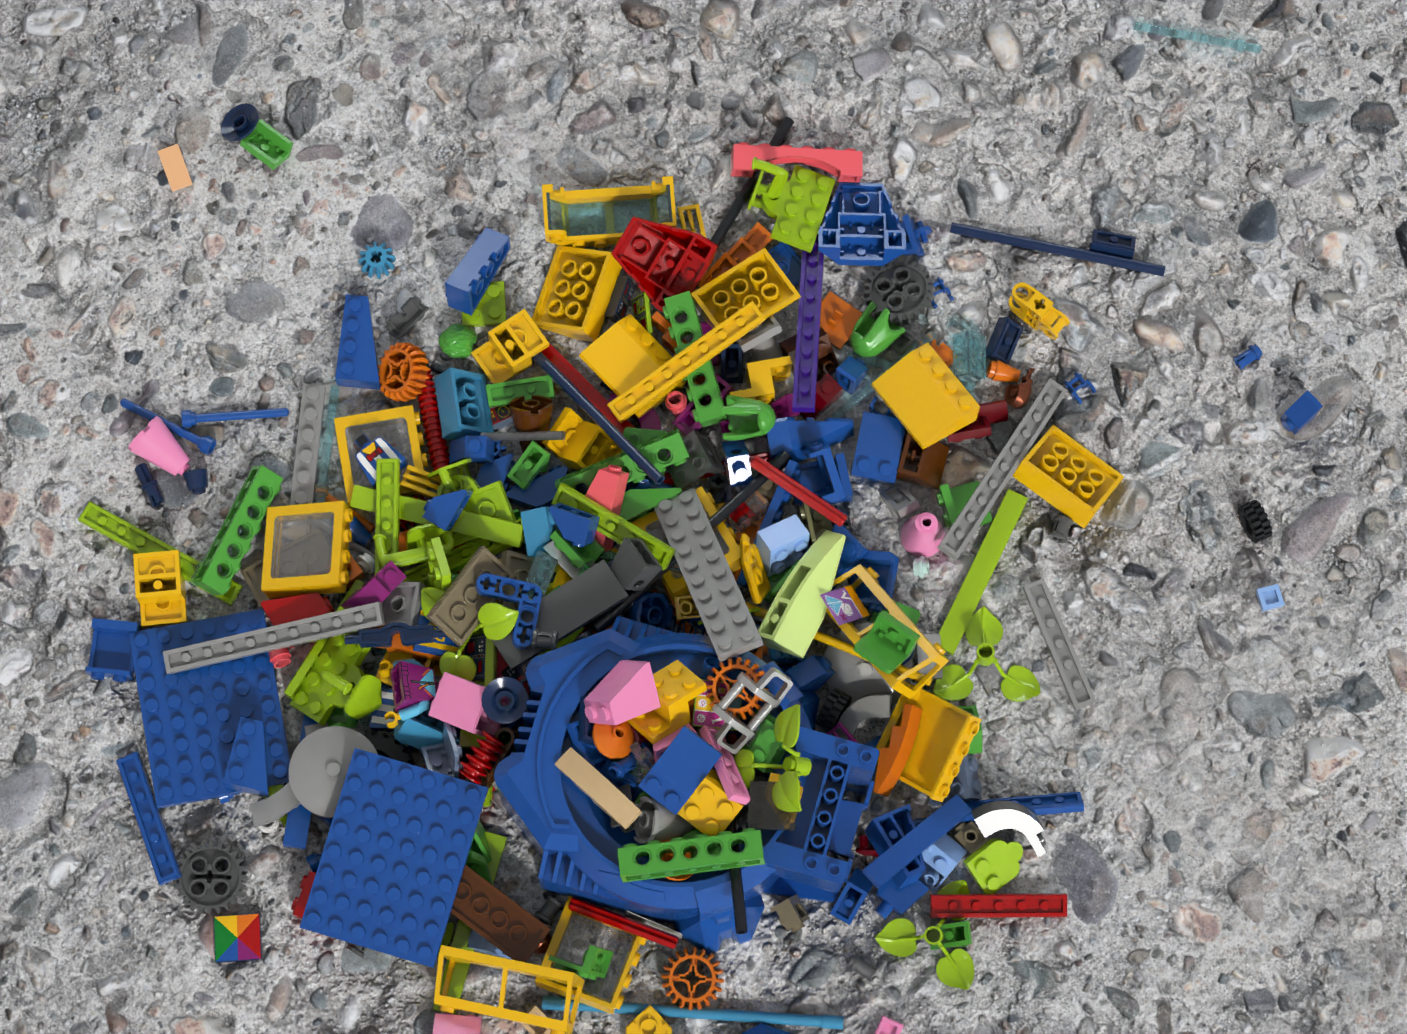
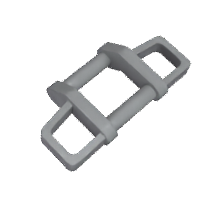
M774 667L770 668L757 683L741 672L737 677V682L719 704L716 703L712 707V710L725 721L714 738L717 744L732 754L738 753L750 738L755 735L756 728L774 707H778L793 686L792 680ZM773 677H779L785 682L774 696L765 690L764 687ZM745 686L752 693L766 701L748 724H745L726 710ZM731 727L743 734L733 745L723 740Z

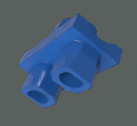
M908 214L902 216L903 221L899 223L909 238V241H906V253L903 255L916 254L918 257L925 255L919 238H921L922 243L928 242L927 235L932 232L931 227L924 226L922 221L916 222L918 229H916L913 218H910Z

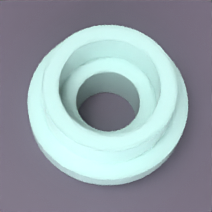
M924 556L914 558V576L924 578L925 574L929 573V561L925 560Z

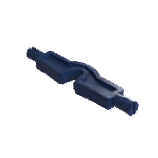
M393 622L382 628L359 630L357 635H345L344 640L345 645L359 644L361 648H389L392 646L395 634H400L401 643L404 646L433 643L434 638L448 636L439 628L434 629L431 624L410 626L402 622Z

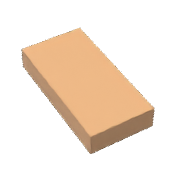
M178 144L157 151L172 192L193 185Z

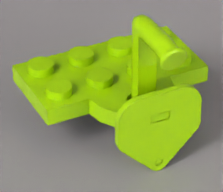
M754 157L752 170L759 169L761 171L748 201L747 209L750 210L751 206L763 209L769 217L776 220L770 238L811 253L836 180L795 164L790 180L787 181L789 173L784 168ZM764 171L774 175L772 182L768 185L761 183Z
M471 458L427 474L428 478L440 476L442 483L438 487L437 496L470 489L473 493L463 510L517 523L501 480L480 488L478 483L472 478L467 466L468 463L472 462ZM451 531L454 538V547L478 538Z
M435 524L416 526L407 532V550L392 554L387 553L385 546L387 538L384 534L379 533L373 536L376 552L382 567L390 560L397 567L427 561L429 571L427 574L429 586L427 587H435L446 591L451 585V572L446 559V555L454 547V538L451 530L444 531Z
M348 633L328 639L290 702L291 706L323 726L336 706L344 708L345 713L349 716L360 719L379 709L382 705L381 680L371 674L365 675L364 671L360 668L371 647L361 648L359 644L345 645L344 637L345 635H350Z

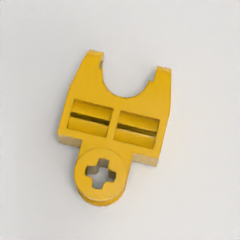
M1021 282L1013 287L1008 306L1014 314L1034 330L1040 329L1047 337L1056 340L1064 326L1070 324L1068 317L1053 307L1054 303L1029 284ZM1018 288H1024L1027 290L1028 295L1015 291ZM1014 299L1021 308L1015 307L1012 304V300Z

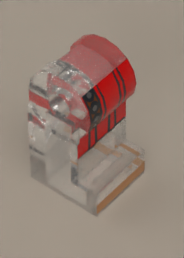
M757 490L726 519L738 532H741L766 514L769 508V501Z

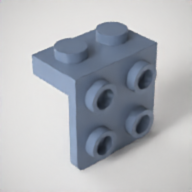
M444 721L443 743L421 747V756L425 769L459 779V773L461 772L458 769L462 770V765L460 764V758L463 757L460 744L456 745L457 735L455 728L450 727V724Z
M967 754L963 758L959 773L954 777L950 785L949 794L944 798L943 802L932 800L928 796L930 806L944 805L956 794L962 800L974 801L982 799V785L978 780L977 774L978 762L974 755Z

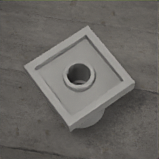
M773 315L736 341L743 352L751 350L754 362L780 358L783 355L781 348L773 339V336L782 332L780 324Z
M401 582L381 602L385 624L402 622L410 626L418 625L421 609V590L425 587V584L421 582Z

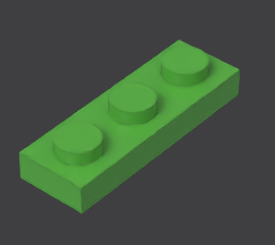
M549 375L486 385L489 408L509 405L511 400L524 396V400L532 399V395L555 398L552 378Z

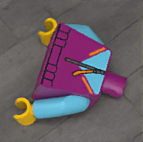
M415 659L394 661L393 664L388 660H382L380 668L387 669H381L379 671L380 676L383 678L391 676L395 710H399L397 714L389 711L384 717L385 720L394 718V721L387 723V727L395 728L398 725V720L405 721L429 709L437 693L439 682H435L434 671L431 668L425 667Z

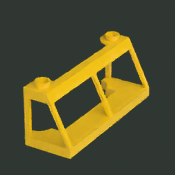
M859 564L836 578L833 587L853 574H857L859 578L851 585L854 590L864 582L889 611L891 616L920 635L917 644L928 655V658L904 674L899 675L894 671L887 674L872 664L891 688L911 699L949 661L944 656L946 651L937 642L932 644L879 585L877 580L879 575L870 566L865 568ZM827 608V609H826V612H827L828 615L834 620V622L837 624L836 620L834 619V617L832 616L831 612H830L829 609ZM852 622L842 624L839 627L855 645L864 635L871 631L874 623L860 632ZM931 662L937 663L913 688L904 680Z
M441 945L434 1004L440 1007V1011L453 1014L454 1010H464L551 1030L550 1034H572L585 980L569 971ZM445 957L446 959L450 960L442 994H440L443 962ZM455 962L461 964L473 963L503 970L498 1007L447 996ZM508 971L549 979L567 985L563 1020L505 1009ZM572 987H575L577 990L569 1019Z

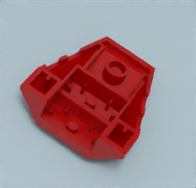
M632 217L611 254L626 273L632 276L640 290L644 291L650 298L654 307L663 312L662 307L666 306L665 298L687 291L692 293L696 290L714 259L718 245L699 233Z

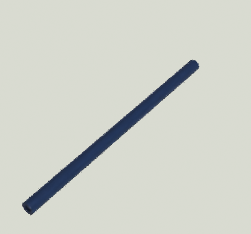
M954 222L951 224L950 233L1158 276H1164L1166 266Z
M542 352L532 357L656 485L664 481L665 477Z

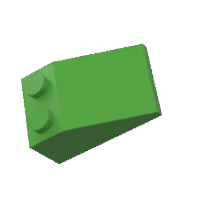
M681 488L630 489L624 494L620 517L631 523L654 511V507L658 506L662 500H669L683 491Z

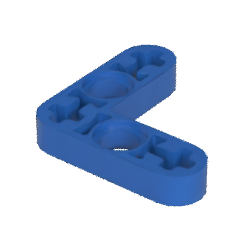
M485 573L480 575L475 583V589L479 595L518 604L517 611H519V615L512 632V644L517 649H527L532 644L533 632L537 624L542 597L540 587L533 583ZM484 580H487L488 585H490L487 590L483 589L484 586L480 584ZM497 582H499L500 585L496 593L494 592L496 588L491 586H496ZM506 584L512 585L515 593L513 595H505L502 587ZM519 587H522V594L520 595V598H518L517 595L519 593ZM529 590H532L533 595L536 596L533 597L532 600L528 599L529 596L523 593H528ZM523 611H529L533 616V620L525 622L521 619L520 614ZM523 628H527L525 638L528 640L520 643V638L517 637L520 636Z

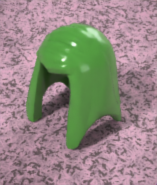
M873 301L864 310L850 335V343L854 352L862 357H874L880 354L906 331L904 327H900L895 323L891 325L888 319L890 311L887 308L882 311L877 320H874L871 313L877 305Z
M727 395V406L721 408V414L729 415L728 420L730 423L728 429L732 432L723 433L724 440L736 441L762 436L774 427L776 416L769 404L752 398Z

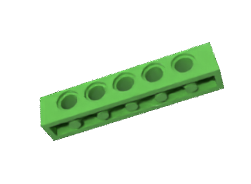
M690 291L665 298L666 306L662 307L665 318H670L672 326L668 327L672 340L676 339L678 347L674 348L676 355L704 335ZM680 315H687L685 322H677V318ZM693 335V340L690 343H683L685 336ZM710 359L683 379L684 381L688 380L690 387L686 389L689 401H694L696 409L692 410L696 422H700L702 427L728 420L727 414H721L724 402ZM699 376H704V383L701 385H696V378ZM704 397H711L710 404L706 406L701 405V400Z
M679 428L635 446L660 472L665 471L666 466L671 464L678 466L687 461L686 458L689 457V451ZM666 448L671 454L667 458H661L658 455L659 450ZM623 451L555 480V487L558 490L559 485L564 483L576 490L577 484L584 483L589 489L599 469L606 468L609 465L626 466L629 469L627 483L631 481L633 483L640 482L645 479L647 474Z
M263 465L252 467L192 581L194 584L214 596L223 595L230 589V581L233 575L239 571L243 556L250 550L252 538L261 529V521L267 515V507H272L271 502L281 490L282 477ZM258 488L262 490L261 498L258 496ZM249 507L252 509L251 517L248 515ZM239 526L242 528L241 537L237 532ZM229 545L232 548L231 556L227 552V548ZM218 565L222 567L221 575L217 572Z
M746 828L740 833L733 834L731 831H723L718 833L717 836L710 837L707 834H700L694 836V839L686 840L685 838L677 837L671 839L670 842L663 843L654 840L647 842V845L640 846L631 843L623 845V848H617L620 877L623 883L765 864L761 831L755 828ZM736 844H743L745 846L741 852H735L732 849ZM713 847L721 848L720 853L717 855L709 854V850ZM687 851H697V855L694 858L685 857ZM665 853L673 854V858L670 861L661 860ZM648 856L650 859L646 864L641 865L637 863L640 857Z

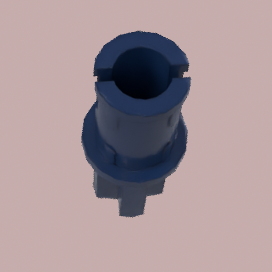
M146 463L137 465L135 472L142 484L141 490L145 491L152 507L161 505L160 502L164 503L165 500L158 489V481L154 480Z

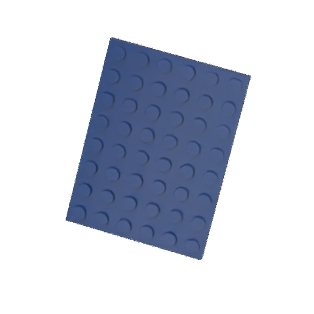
M263 609L129 633L157 809L245 793L227 789L223 784L241 716L263 721L269 787L280 784L286 785L289 782L290 757L274 666L272 662L270 663L269 653L265 652L174 674L166 673L163 651L267 628Z
M355 748L299 928L434 968L489 788Z

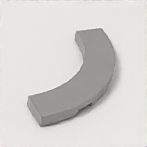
M327 722L324 726L320 723L304 726L305 735L308 736L318 729L328 727ZM290 782L268 798L250 804L254 828L282 818L283 815L301 804L295 797Z

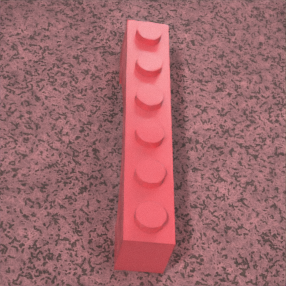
M739 142L733 144L731 150L730 176L752 177L754 172L759 170H752L754 157L774 165L803 164L816 167L835 176L837 182L859 183L863 176L862 151H856L853 148L835 150L833 147L814 149L812 146L795 148L791 145L777 147L767 143L749 145L746 142Z

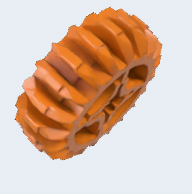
M408 342L390 345L389 350H384L385 356L380 357L381 364L378 365L380 391L385 393L386 397L398 402L416 399L418 394H422L421 388L427 387L425 380L429 379L427 372L430 368L426 366L429 363V360L425 358L426 353L421 351V348Z
M737 657L736 664H734L732 658L728 659L729 666L727 667L723 662H719L722 670L719 671L713 668L712 671L717 674L716 677H707L708 680L713 681V685H706L708 690H712V693H708L706 698L715 699L709 704L710 707H713L716 703L719 704L721 701L719 695L721 681L727 686V693L732 688L729 682L732 684L737 682V680L729 678L726 675L727 673L734 670L747 671L745 674L750 678L753 677L757 683L764 676L765 672L759 671L756 673L759 668L758 664H754L749 668L751 664L749 659H746L744 665H742L741 657ZM745 686L742 693L746 697L738 694L734 700L742 698L749 704L742 708L727 707L726 709L736 718L740 714L742 720H747L746 712H749L752 717L755 716L754 707L758 710L761 709L762 706L758 704L759 700L766 703L757 695L752 697L747 692V687Z
M693 947L692 954H689L688 949L684 948L685 956L681 957L677 951L675 955L678 960L674 961L673 958H668V961L673 964L671 968L664 965L663 969L669 971V975L662 974L661 978L668 979L669 983L662 984V987H670L671 990L666 992V996L675 995L671 1001L673 1004L680 999L682 1000L679 1005L680 1008H683L685 1002L689 1003V1010L693 1009V1003H697V1008L700 1010L702 1009L700 1002L704 1001L709 1006L710 1002L707 999L709 996L714 1000L717 999L713 991H722V988L717 987L716 983H724V979L717 978V975L722 974L723 970L715 971L714 967L718 966L720 962L715 961L713 964L710 962L714 957L713 954H710L706 959L704 957L705 949H702L700 955H697L696 947ZM690 960V968L687 973L674 974L676 968L682 962ZM697 960L704 962L710 968L712 976H703L698 973ZM694 966L695 976L705 980L696 982V985H693V991H691L690 981L680 978L690 975L689 973L692 972ZM674 981L687 984L688 998L682 996L676 990ZM699 984H711L709 990L704 995L695 998L696 987Z

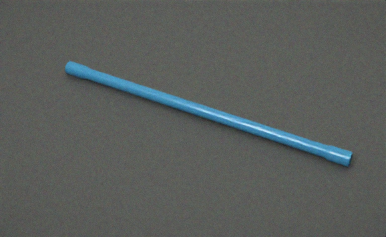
M543 996L542 1010L563 1011L566 998ZM572 999L570 1003V1010H572L574 1000ZM580 1002L577 1010L607 1013ZM623 1002L620 1010H615V1013L639 1015L651 1005L663 1017L811 1026L843 1030L844 1016L807 1015L704 1007L700 1010L697 1007L689 1010L688 1006L680 1008L674 1005Z

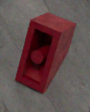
M827 373L817 382L815 412H800V415L804 419L806 417H813L815 421L842 396L843 388Z

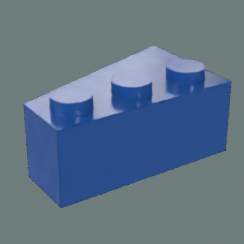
M241 716L223 784L227 789L268 798L269 785L265 726L263 721Z
M910 804L872 819L864 832L878 856L882 855L916 827L915 823L912 822ZM920 854L892 877L898 889L917 882L926 870L923 855Z

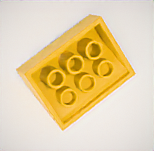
M557 246L532 316V320L538 328L576 340L594 342L598 338L617 278L622 270V266L613 257L612 252Z
M763 248L691 293L697 310L712 329L751 301L755 303L765 319L801 297L766 248Z
M631 314L616 322L579 354V357L617 396L672 358L663 346ZM682 379L637 411L635 415L640 418L663 403L670 392H680L687 380L684 381Z
M929 343L909 352L871 383L874 390L922 450L976 421L980 405Z
M1055 425L1050 427L1022 460L1013 474L1015 479L1072 519L1083 529L1089 524L1124 478L1122 474Z

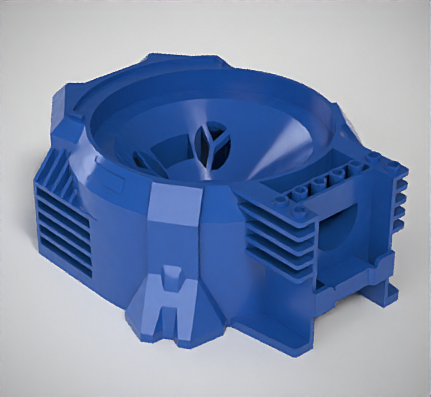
M617 616L612 629H607L541 654L529 662L526 667V679L531 700H527L528 712H524L522 716L525 727H519L518 729L520 739H515L514 742L516 753H511V755L499 762L495 768L494 779L502 805L542 859L538 876L541 889L566 897H575L627 914V911L651 921L673 923L675 931L682 934L683 940L701 951L705 949V954L707 955L718 952L722 940L732 938L739 944L752 940L765 907L762 894L792 897L797 894L799 899L834 903L843 882L847 883L854 859L851 848L861 812L866 811L875 783L871 779L877 764L879 750L814 731L820 698L814 691L798 690L794 684L778 707H774L769 714L777 718L783 710L796 704L800 705L799 737L795 746L791 749L800 752V757L809 758L812 767L807 776L798 777L801 783L800 786L803 787L800 800L802 811L797 812L795 823H791L789 829L783 827L768 800H762L765 809H758L760 817L754 815L752 817L753 824L746 821V828H755L761 831L765 864L741 867L748 932L736 934L729 869L694 873L690 878L681 881L663 877L622 882L617 848H623V845L631 843L637 844V846L647 844H640L635 841L633 837L636 836L635 830L624 833L619 826L612 828L610 816L554 765L570 748L572 743L566 725L579 720L580 698L584 695H589L619 661L650 662L652 673L654 674L674 661L679 660L695 675L704 680L705 675L702 670L704 659L709 656L718 657L709 636L676 633ZM749 651L732 657L734 664H736L737 657L742 658V665H744L746 659L751 660L749 668L754 664H758L759 668L756 673L759 671L766 673L770 668L774 667L785 674L788 669L792 668L791 664H776L774 661L766 664ZM727 660L722 661L726 667L729 666ZM734 670L726 675L732 680H737L741 672L746 673L747 671ZM773 677L764 688L769 689V692L775 696L785 681L779 677ZM747 688V692L754 697L755 694ZM742 699L741 708L749 703ZM759 700L758 704L763 706L765 702ZM746 712L747 720H742L741 715L740 720L748 724L752 716L749 712ZM737 731V739H739L742 733ZM648 742L649 747L653 752L652 757H654L653 744L651 742ZM786 751L779 764L783 765L784 759L792 754ZM647 757V758H642V759H636V760H637V761H649L652 757ZM604 762L593 765V767L598 770ZM776 769L775 772L770 773L783 775L786 771L784 769ZM765 773L763 776L769 779L770 773ZM844 790L866 795L864 804L842 800ZM739 827L737 833L742 832L744 828ZM739 844V852H741L745 848L743 844ZM827 851L848 859V862L826 856ZM642 856L638 859L637 863L641 865L646 864L650 858Z

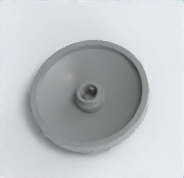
M861 622L853 625L860 632L874 622ZM840 631L834 637L854 645L843 631ZM828 645L824 656L832 663L831 668L836 672L826 682L830 693L834 688H837L851 696L852 699L849 706L865 695L882 692L893 693L892 706L898 702L901 693L891 688L869 661ZM911 658L903 666L910 669L913 668V659ZM910 678L904 679L908 683L912 681Z
M330 726L312 732L298 744L289 764V782L295 797L308 811L320 817L333 819L354 749L357 748L378 754L372 743L364 735L351 728Z

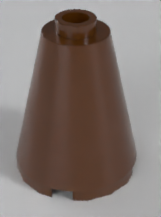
M532 395V399L524 400V396H521L509 402V410L516 432L549 431L554 408L551 398ZM532 440L519 441L522 454ZM534 440V441H536L540 446H542L544 449L546 448V447L542 444V441H543V440Z

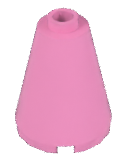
M156 416L133 439L128 449L174 476L179 473L182 476L190 468L188 464L190 459L163 420Z
M928 512L917 514L907 519L900 532L902 546L914 557H931L939 551L937 547L945 536L941 523L933 514Z

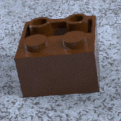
M821 327L817 381L827 373L830 375L836 372L839 366L829 337ZM797 334L779 343L783 356L791 357V372L793 375L795 370Z
M908 432L896 479L938 490L949 447L938 441L922 450Z

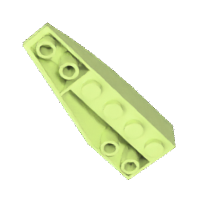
M826 530L812 544L789 574L758 629L766 647L804 658L824 620L827 606L820 595L832 590L846 539L845 535Z

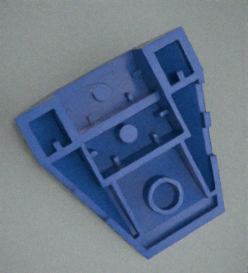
M839 183L831 201V206L826 212L824 222L818 231V250L838 265L884 266L906 253V232L899 223V217L892 208V202L883 183Z

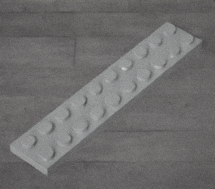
M695 489L685 491L669 500H662L658 506L654 507L655 513L669 545L676 549L674 557L719 662L763 646L762 638Z

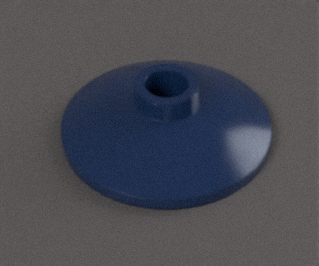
M248 103L240 104L231 109L221 124L223 137L228 141H239L247 137L258 123V110Z
M500 677L494 679L485 687L482 694V707L485 714L491 720L501 724L513 723L520 719L526 711L528 694L525 687L516 679ZM508 697L510 700L509 704L502 705L500 702L501 698Z

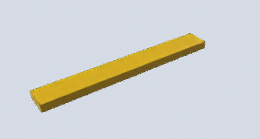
M751 301L607 404L618 421L622 423L766 320L755 303Z

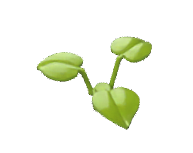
M424 587L421 590V606L425 617L444 594L445 590L435 587ZM498 603L484 604L478 612L479 624L463 645L459 647L457 654L453 651H446L442 655L439 663L442 676L444 672L472 681L476 675V664L470 656L461 655L475 631L483 628L484 634L488 639L501 640L505 638L514 628L519 611Z
M985 606L980 608L971 617L965 632L968 643L971 646L977 647L976 659L970 670L965 674V670L961 666L955 664L947 665L942 668L943 678L936 679L933 693L942 699L951 701L964 699L973 690V682L968 677L972 675L978 664L989 666L993 663L1000 675L1005 678L1001 683V691L1008 700L1022 702L1040 694L1039 682L1030 670L1023 666L1014 665L1005 674L998 660L994 658L995 649L993 646L1002 639L1003 627L999 620Z
M798 704L783 710L777 716L774 724L776 741L782 742V748L792 754L784 759L783 765L754 763V753L747 749L740 750L733 757L746 788H749L753 783L755 777L754 768L784 769L786 771L783 775L779 776L780 781L776 782L772 789V798L775 806L786 812L802 811L798 777L807 776L812 767L809 758L800 757V752L791 749L795 746L799 737L800 705Z
M959 880L947 884L937 894H970L967 882ZM897 918L890 921L876 935L875 939L878 944L888 953L898 957H907L915 953L917 949L915 940L925 939L931 945H938L946 956L941 958L936 966V973L940 981L950 987L964 990L970 989L974 979V963L971 956L961 948H957L949 954L941 943L944 935L940 928L947 918H942L937 926H930L925 930L924 934L915 936L916 927L911 921ZM951 918V919L954 920V921H960V920H963V919H965V918Z

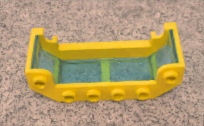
M673 176L662 177V183L651 181V185L564 191V187H560V190H553V184L542 185L545 239L549 243L583 249L586 246L604 248L607 245H617L632 217L677 228Z

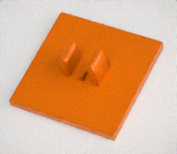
M829 291L821 303L820 327L827 333L830 343L841 350L850 338L854 326L863 313Z

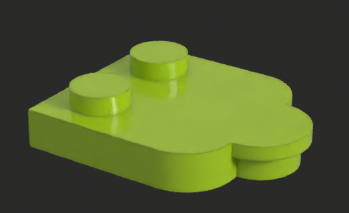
M992 838L967 857L963 863L983 894H994L1018 874L1020 870L1018 861L1022 858L1023 848L1016 841L1004 842L1000 838Z

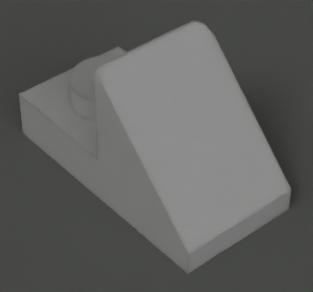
M899 483L879 493L897 522L915 513V509L920 507L918 501Z

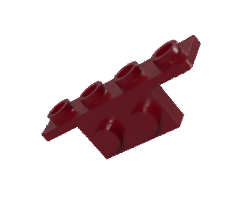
M1006 400L979 404L980 409L976 421L947 436V441L961 442L965 439H980L992 435L990 424L1008 420Z

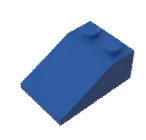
M863 411L850 477L891 485L895 484L905 427L898 418Z
M684 725L638 787L676 815L722 756V753Z

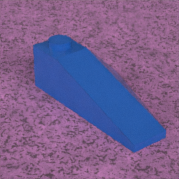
M794 417L778 418L774 427L766 434L770 461L774 459L782 450H785L791 456L792 461L797 463L807 459L808 457L801 454V450L806 448L805 445L810 442L818 441V443L831 447L854 436L853 419L826 418L824 421H814L813 417H806L805 421L794 420Z

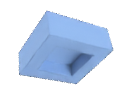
M1278 584L1256 589L1255 592L1262 612L1285 605Z

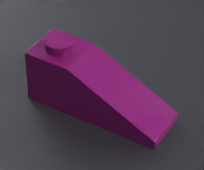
M715 373L724 406H727L726 397L735 390ZM704 397L701 400V405H709L711 397ZM691 401L672 422L685 435H688L693 430L698 431L702 428L700 422H696L692 410L696 409L694 401Z

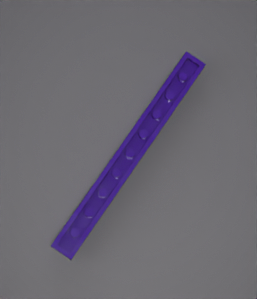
M818 234L811 253L802 250L799 292L801 297L799 298L792 401L793 412H815L824 254L818 250Z

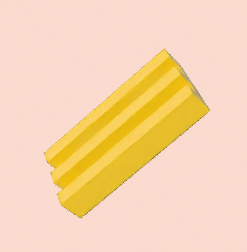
M699 203L677 207L681 229L687 230L683 214L684 211H687L690 229L696 233L691 210L695 209L700 234L706 237Z
M408 465L400 487L431 499L436 497V493L407 483V479L438 491L439 485L410 475V473L441 484L440 476L428 478L427 474L429 472Z

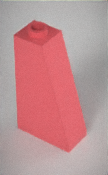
M609 465L606 468L599 469L585 496L620 516L629 473L621 471L622 468L619 466ZM596 531L595 539L605 549L604 552L612 550L614 541Z

